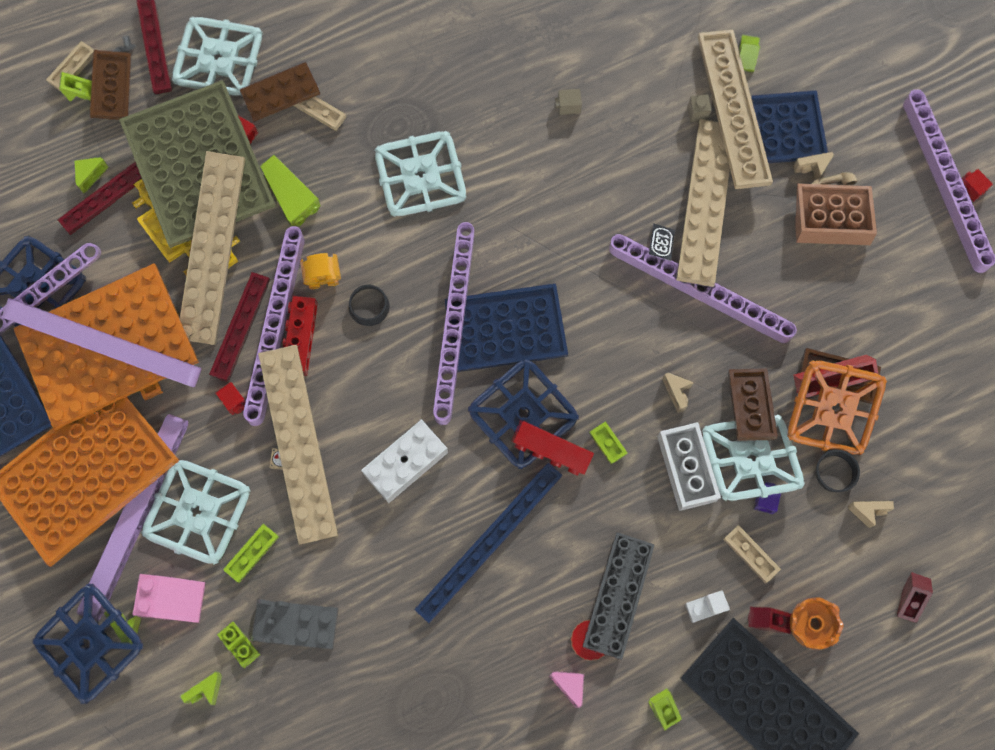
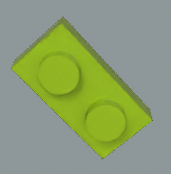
M606 421L589 432L611 465L628 454Z

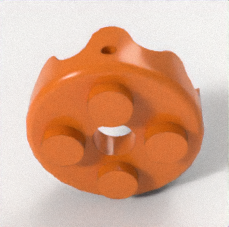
M819 597L803 600L795 606L790 616L792 635L801 645L813 650L825 649L835 645L839 641L843 630V622L839 616V607ZM812 618H816L820 623V627L817 630L813 629L810 625Z

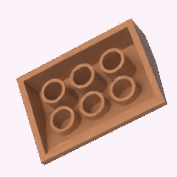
M798 184L795 221L796 242L871 245L877 235L872 186Z

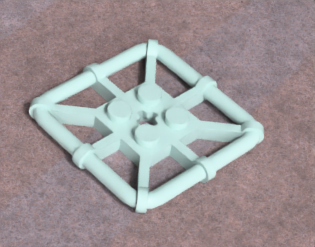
M191 17L186 25L181 45L177 49L178 55L172 72V82L183 87L200 89L213 84L216 75L229 77L235 88L226 87L229 95L242 96L239 89L250 84L254 67L257 66L256 59L262 41V31L260 28L231 23L229 20L219 21L202 17ZM198 24L222 28L220 38L207 37ZM193 28H195L203 40L200 50L187 48ZM229 30L251 33L237 42L226 41ZM253 42L249 58L237 57L240 48ZM217 54H220V56H222L219 57L217 60H215L214 56ZM185 55L198 57L195 66L180 74ZM235 64L247 66L242 85L238 83L232 74ZM199 72L209 73L206 83L187 80Z
M435 132L417 137L409 136L408 139L376 147L375 159L380 175L379 183L383 187L387 208L391 212L390 215L396 217L423 211L431 212L432 209L454 205L466 199V188L460 169L462 167L461 162L458 161L454 142L449 132ZM440 139L430 154L418 156L416 144ZM446 143L451 164L438 167L435 158ZM411 146L414 157L401 160L387 151ZM383 158L400 166L402 175L387 177ZM418 171L425 172L422 178L416 175ZM454 171L459 191L442 183L440 174ZM404 182L406 191L394 206L390 185ZM440 189L453 197L430 202L428 191ZM423 193L424 204L402 208L410 195Z
M775 415L776 427H779L785 449L771 451L768 440L732 442L716 433V431L734 429V421L704 427L702 430L703 440L718 490L723 500L736 501L760 496L761 498H766L768 495L802 489L805 483L796 456L797 450L793 446L792 441L787 437L788 429L782 416ZM712 440L728 448L731 458L718 459ZM749 455H755L757 458L755 459V461H752V459H748L747 457H749ZM788 456L795 477L777 468L774 458ZM733 465L737 476L729 488L726 489L720 467ZM773 474L789 484L766 487L762 476ZM755 477L758 489L733 493L742 479Z
M178 461L168 470L159 492L154 495L155 500L143 524L142 536L151 542L174 550L176 554L180 555L182 553L204 563L217 564L224 555L234 530H237L239 526L237 523L248 501L250 488L240 481L219 474L215 469L209 470L189 461ZM183 468L208 477L202 492L190 487ZM177 471L184 486L179 502L166 497V493ZM215 480L238 489V491L221 498L208 495ZM240 497L230 521L217 517L222 504ZM162 502L176 506L170 520L151 527ZM199 507L201 514L193 517V508ZM214 522L227 526L216 553L209 537V532ZM173 525L185 529L178 543L154 534ZM191 532L203 536L209 555L185 546Z

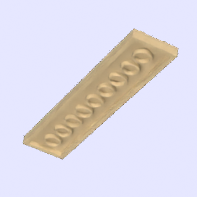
M734 30L699 33L698 41L735 189L770 186L773 180Z
M700 119L698 123L676 281L714 287L730 171L719 122Z
M206 151L180 314L182 325L189 340L192 342L216 345L246 159L244 157Z
M293 345L258 353L298 544L301 545L338 536L298 346Z

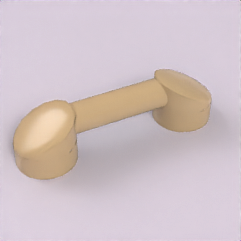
M844 172L817 179L812 184L828 185L841 181L842 185L853 186L858 181L854 174Z

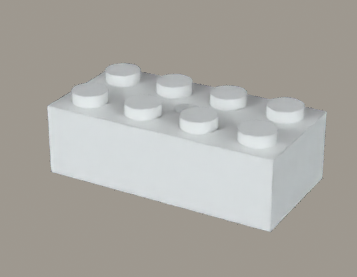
M421 419L361 471L389 504L448 453V450ZM408 458L406 463L401 462V460Z
M698 422L660 431L657 438L679 511L717 502L721 496ZM685 465L690 466L691 470L686 469Z

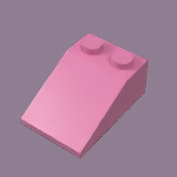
M140 574L133 615L144 618L199 623L205 582Z

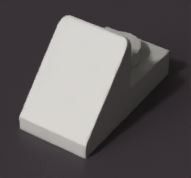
M723 591L709 594L685 604L692 623L730 610Z

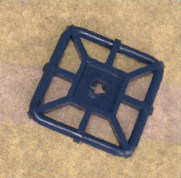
M30 235L24 236L9 254L0 261V275L5 270L15 277L7 287L0 288V295L10 294L16 298L29 288L30 284L38 281L51 271L57 263L60 264L65 259L62 258L59 252H54L39 240ZM26 246L27 264L17 273L8 266ZM33 246L50 257L49 262L42 270L34 265ZM81 272L65 284L74 285L59 303L51 297L45 301L55 306L53 310L69 303L82 288L84 282H86V276ZM44 282L41 285L42 292L46 293L49 291V284ZM31 294L26 296V303L31 305L34 302V297ZM42 302L36 308L39 309L44 302ZM19 323L14 324L15 327L21 325Z
M530 359L518 362L502 377L495 379L493 384L468 407L470 416L489 437V442L491 444L494 443L509 462L518 469L527 467L537 457L533 456L532 452L524 459V451L519 450L517 459L500 439L505 432L511 428L515 433L520 420L540 428L539 425L547 418L567 419L568 421L553 434L561 438L579 420V415H577L575 408L557 389L558 386L555 383L553 384ZM524 369L523 388L512 396L503 385L520 370ZM529 369L547 388L538 398L528 389ZM497 390H500L509 400L500 408L479 407ZM549 394H552L569 414L549 412L542 405L541 401ZM519 409H522V410L527 409V410H528V413H527V416H528V417H527V418H525V417H522V418H521V417L519 416V414H520ZM478 413L499 414L507 425L495 434Z
M89 583L81 588L63 607H59L56 610V614L32 639V644H35L38 653L52 668L54 676L61 679L81 704H88L112 681H116L120 677L119 674L143 649V643H141L139 636L121 616L122 612L119 609L116 610L94 584ZM93 596L110 615L100 626L92 617ZM84 597L83 618L75 624L68 612ZM60 620L70 630L62 639L44 638ZM115 621L132 643L113 642L104 631ZM84 639L89 640L90 647L85 648L83 646L85 644ZM44 645L61 646L69 657L60 665ZM111 648L131 649L114 668L103 657ZM73 662L81 671L80 689L65 672ZM97 663L106 676L89 692L90 669Z

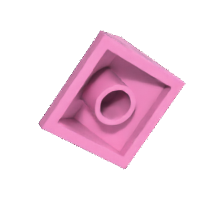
M553 672L549 677L576 708H579L582 705L584 674Z

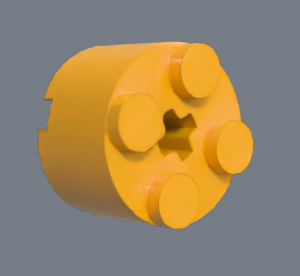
M328 253L307 256V261L300 260L303 283L309 286L310 290L319 289L320 285L324 284L330 287L339 285L338 281L341 279L336 254H333V257H328Z

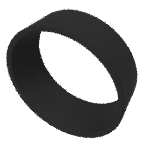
M367 284L356 288L352 292L349 299V313L358 324L363 326L377 325L389 313L390 303L388 297L379 287ZM374 289L384 295L385 305L379 315L373 318H362L354 313L351 301L362 290Z
M836 449L830 450L821 456L817 463L815 474L817 481L824 489L830 492H844L852 489L857 484L860 477V467L857 460L850 453ZM837 456L844 459L850 465L852 480L846 488L842 490L832 489L822 481L819 474V465L823 459Z

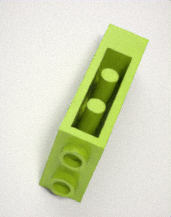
M275 155L260 166L291 227L301 226L308 216L315 214L321 206L319 199Z

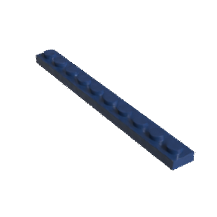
M547 463L414 610L430 624L563 475L551 464Z

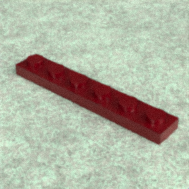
M136 0L153 93L157 95L172 92L156 1Z
M136 161L58 219V222L70 236L135 188L134 184L142 179Z
M251 272L209 373L211 377L229 382L269 285V277Z

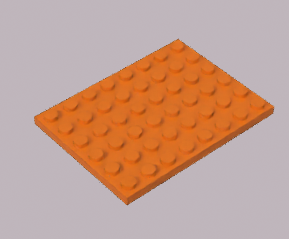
M155 263L49 311V313L192 365L199 363ZM24 325L13 328L51 425L55 430L166 378Z
M125 397L57 430L52 428L0 470V501L45 563L52 567L180 460L129 398Z

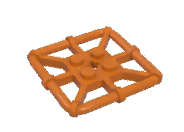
M812 360L808 363L809 365L805 370L798 396H795L794 399L796 403L788 426V439L796 443L819 447L823 451L838 449L846 451L851 455H862L869 443L875 420L879 418L878 411L886 388V378L877 373L855 369L851 365L842 366L825 361ZM819 369L842 373L838 388L828 386ZM813 373L821 386L817 400L806 398ZM851 376L873 380L857 391L846 390ZM877 388L870 412L858 410L857 406L860 397ZM839 403L840 409L835 412L832 407ZM803 404L815 406L812 418L797 427ZM855 415L868 418L860 443L851 429ZM816 424L826 426L822 440L799 436ZM833 429L845 430L853 447L830 442Z

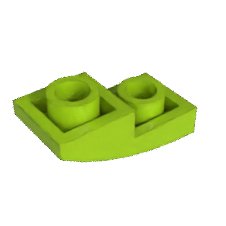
M234 621L217 634L243 668H246L260 656V653Z

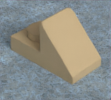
M829 152L798 158L793 166L795 173H808L813 170L815 180L821 177L834 154Z
M666 373L662 378L677 412H683L688 406V398L682 391L691 388L693 382L671 373Z
M893 501L852 502L848 505V509L866 526L871 528L876 525L875 515H888L887 512L894 509Z

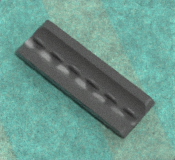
M618 532L616 533L583 643L584 648L620 660L623 659L655 544Z

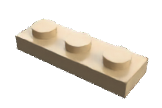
M81 41L46 79L47 82L59 90L61 72L78 76L93 59L94 49Z
M316 96L294 105L335 131L338 130L346 119L345 113Z
M739 525L723 539L765 584L781 570Z

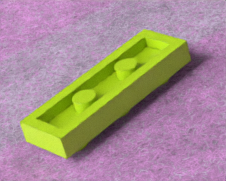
M263 523L223 570L236 582L240 583L277 541L279 536Z

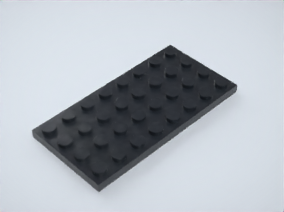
M732 618L679 678L755 750H847L860 734L735 618Z

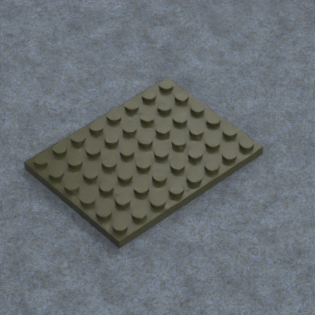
M223 80L119 119L170 248L190 241L193 238L206 151L246 158L236 222L276 207Z

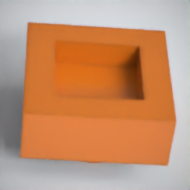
M159 382L140 390L145 401L163 393Z

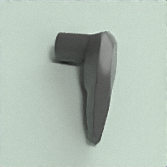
M129 35L122 37L124 45L112 51L127 53L133 50L136 45L131 44Z

